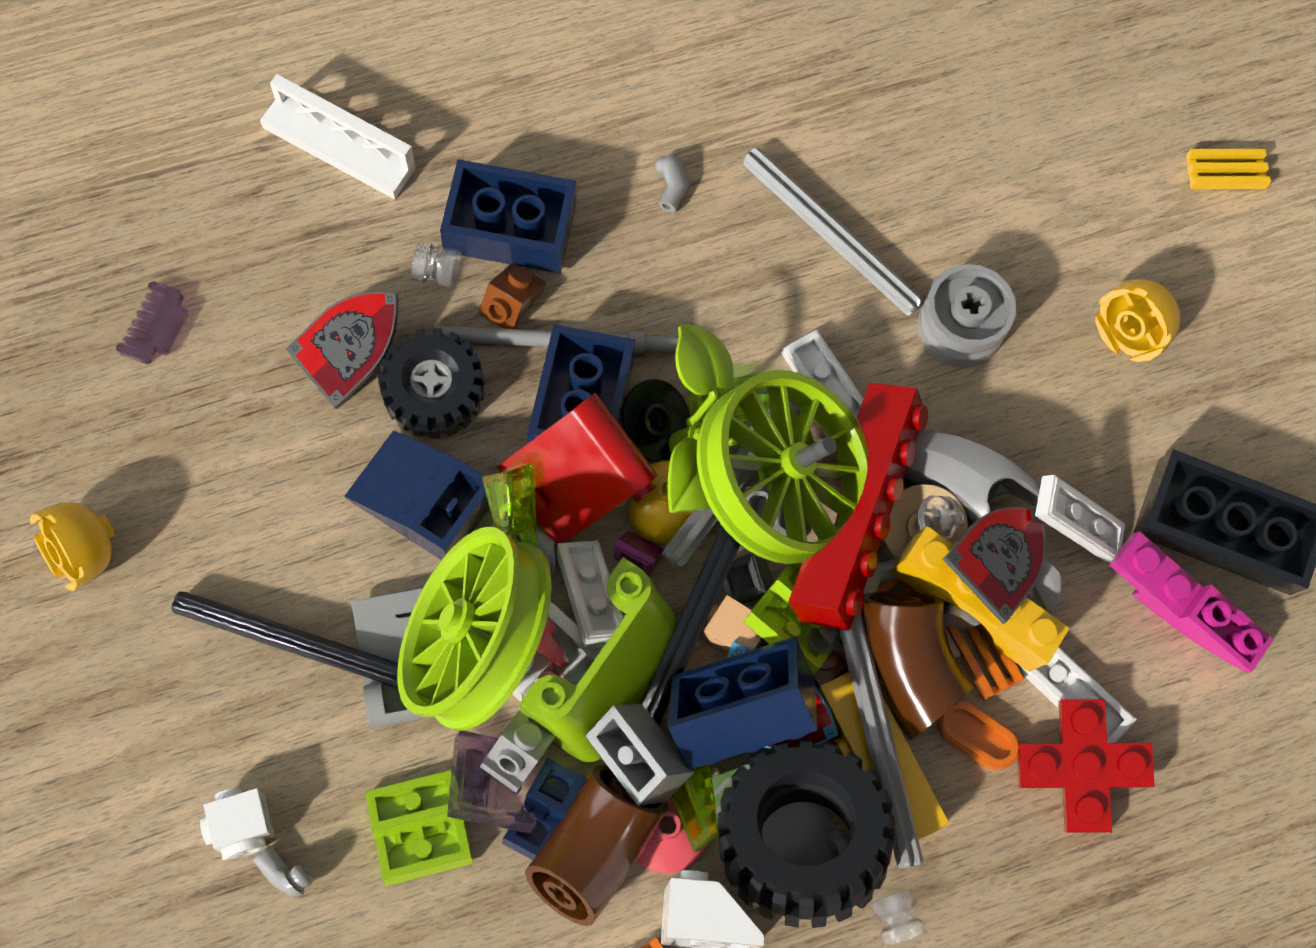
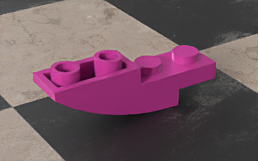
M1140 531L1129 536L1109 564L1111 568L1135 588L1132 595L1157 616L1207 651L1246 673L1254 670L1274 640L1213 585L1201 586Z

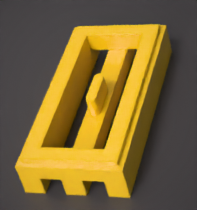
M1190 149L1186 155L1191 190L1267 189L1271 184L1270 176H1266V172L1269 170L1268 162H1264V158L1267 156L1266 149ZM1198 173H1218V175L1255 173V176H1199Z

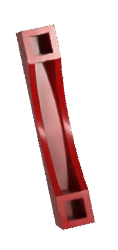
M869 383L857 415L868 449V470L863 492L853 514L839 533L819 552L802 563L788 601L800 622L850 631L854 616H858L861 613L864 603L863 591L867 579L872 577L876 571L877 551L882 539H886L889 534L890 514L893 505L901 499L903 477L906 468L914 462L916 455L915 443L919 431L925 429L928 421V409L924 406L917 388Z

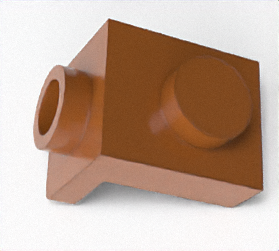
M512 262L488 283L479 313L502 328L516 329L522 312L542 295L546 282L533 275L528 269Z

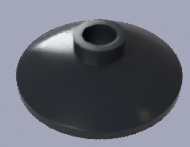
M659 379L645 380L636 384L628 392L622 408L623 429L646 459L657 462L670 460L669 439L674 432L688 427L686 419L690 417L689 408L681 393L673 385Z

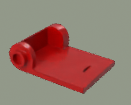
M597 393L588 397L559 421L496 467L547 535L555 541L556 546L558 543L567 542L630 497L635 502L643 499L656 488L652 481L658 476Z

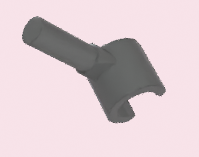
M822 626L819 631L816 627L812 628L807 639L811 649L818 653H827L832 649L846 660L842 641L837 637L839 629Z

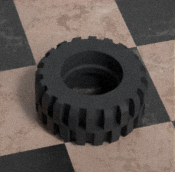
M799 740V747L788 748L785 741L774 744L773 753L766 756L763 751H759L749 758V770L742 766L732 775V787L724 789L720 800L721 812L718 813L720 859L724 862L725 875L730 885L738 886V896L748 906L756 902L759 905V914L771 921L774 919L775 914L785 916L786 926L798 928L799 919L811 920L812 928L825 927L827 917L835 915L838 922L852 917L853 907L857 905L863 909L873 899L874 889L881 888L887 875L888 865L891 862L895 836V816L891 815L892 801L889 793L886 790H880L881 779L873 769H868L864 772L862 770V759L852 752L848 753L846 757L838 754L839 746L826 742L823 749L812 747V740ZM796 802H811L827 807L842 819L849 831V841L845 850L828 862L811 866L797 865L783 860L768 848L762 837L763 824L773 812L785 805Z

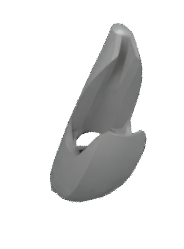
M928 430L919 431L915 443V459L911 466H907L904 478L916 485H936L952 493L963 506L970 525L991 512L988 502L1001 494H1012L1035 508L1037 507L1040 485L1023 469L1002 454L959 435ZM1044 558L1039 579L1029 594L1034 603L1048 613H1051L1061 602L1062 577L1060 572Z

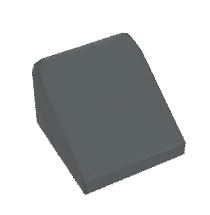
M754 553L735 559L722 585L725 597L728 595L741 604L761 599L774 583L767 559Z

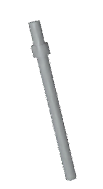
M434 325V328L443 330V335L448 338L451 331L458 334L460 343L467 340L469 343L548 347L552 331ZM629 331V335L609 334L635 339L634 355L644 356V352H676L678 337L645 335V331Z

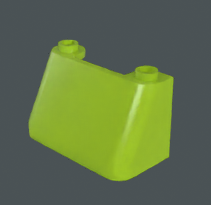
M622 557L607 581L608 598L616 608L622 611L624 618L577 686L560 676L546 675L539 678L531 686L519 703L521 713L555 736L551 743L583 763H594L602 759L586 738V735L612 706L641 704L679 620L648 575L624 557Z

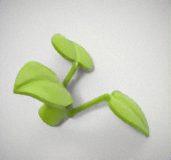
M682 324L678 326V342L675 352L679 378L683 385L692 393L700 396L708 394V398L693 416L686 419L688 427L674 432L669 439L671 458L667 488L670 513L710 508L701 486L697 467V441L702 425L699 420L718 398L717 389L729 387L733 382L734 376L732 359L725 345L706 329L695 325ZM790 409L793 430L799 414ZM810 430L805 444L808 446L815 443ZM729 438V446L739 445L737 441Z

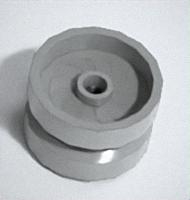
M961 264L949 268L934 280L917 318L918 335L924 348L940 362L952 367H973L984 363L998 351L1003 339L1012 327L1016 317V298L1008 282L996 271L981 265Z

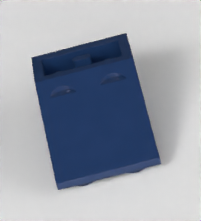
M394 430L344 496L347 500L440 560L461 539L473 532L497 498L495 483L491 479L461 460Z

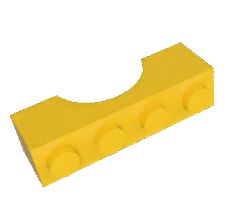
M928 526L909 540L890 569V573L918 593L939 597L973 616L989 631L994 641V647L1028 672L1050 662L1070 628L1027 597L1010 619L1002 624L943 560L944 556L954 546L952 543Z

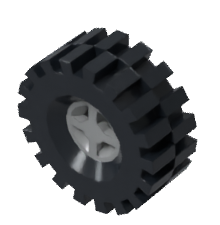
M424 328L415 330L417 338L410 340L408 334L399 338L401 346L397 348L392 344L387 349L389 359L382 358L379 365L382 374H378V384L384 406H386L392 420L396 419L399 428L406 431L409 427L412 429L413 436L422 438L423 431L429 432L431 439H439V431L447 430L448 436L457 433L456 426L458 424H461L465 429L471 423L470 415H478L481 409L480 400L484 401L485 395L481 362L478 354H473L472 345L467 340L461 344L459 335L452 331L448 338L444 337L443 330L440 328H433V335L426 336Z

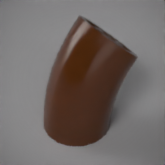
M904 591L865 593L861 612L882 695L896 722L908 738L912 740L949 711L974 686L963 673L950 647L945 628L943 599L928 594Z
M595 765L565 816L525 870L528 883L534 892L558 914L583 926L592 925L643 852L668 809L667 802L637 806L607 765Z

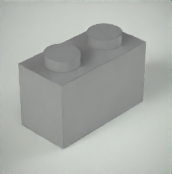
M642 704L613 705L586 735V738L637 806L666 802L694 773L692 769H688L682 755Z

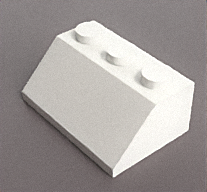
M682 870L677 878L670 879L664 890L661 945L687 948H760L764 946V935L720 882L708 881L709 873Z

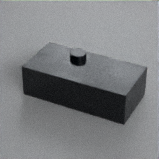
M1174 449L1158 459L1133 533L1140 531L1151 542L1288 595L1309 588L1316 566L1315 503Z

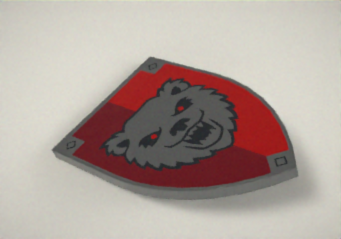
M366 292L342 299L320 314L286 348L335 409H338L376 371L382 358L386 357L387 349L392 344L398 322V294Z
M1005 507L985 514L965 531L943 558L946 564L1002 624L1010 619L1031 592L1042 571L1045 558L1043 521L1035 516L1036 510L1032 508Z

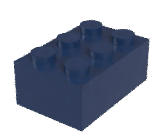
M458 159L440 228L443 251L505 264L513 262L521 267L561 274L576 208V181Z
M554 324L527 432V444L594 393H597L620 424L623 403L626 398L633 367L635 339Z
M796 636L672 676L668 729L688 769L702 765H714L725 758L745 752H756L765 746L788 739H799L808 733L817 731L815 679Z

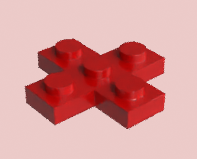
M1105 699L1058 700L1060 744H1018V788H1063L1065 833H1112L1110 788L1155 787L1152 743H1107Z

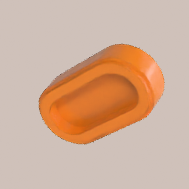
M959 701L937 720V729L943 740L987 769L994 771L1006 769L1018 758V744L1020 743L1015 733L968 702Z

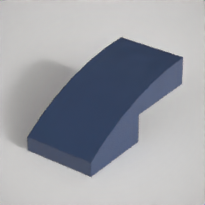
M547 757L528 790L524 803L503 837L502 844L533 860L565 816L584 785L586 778Z

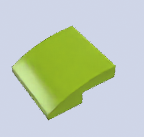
M802 563L788 564L743 622L769 644L796 636L814 675L821 668L832 649L827 653H818L808 645L807 639L812 628L816 627L820 631L822 626L800 622L788 601ZM839 631L837 637L841 640V635Z
M452 769L365 791L371 829L376 842L380 870L385 887L474 864Z

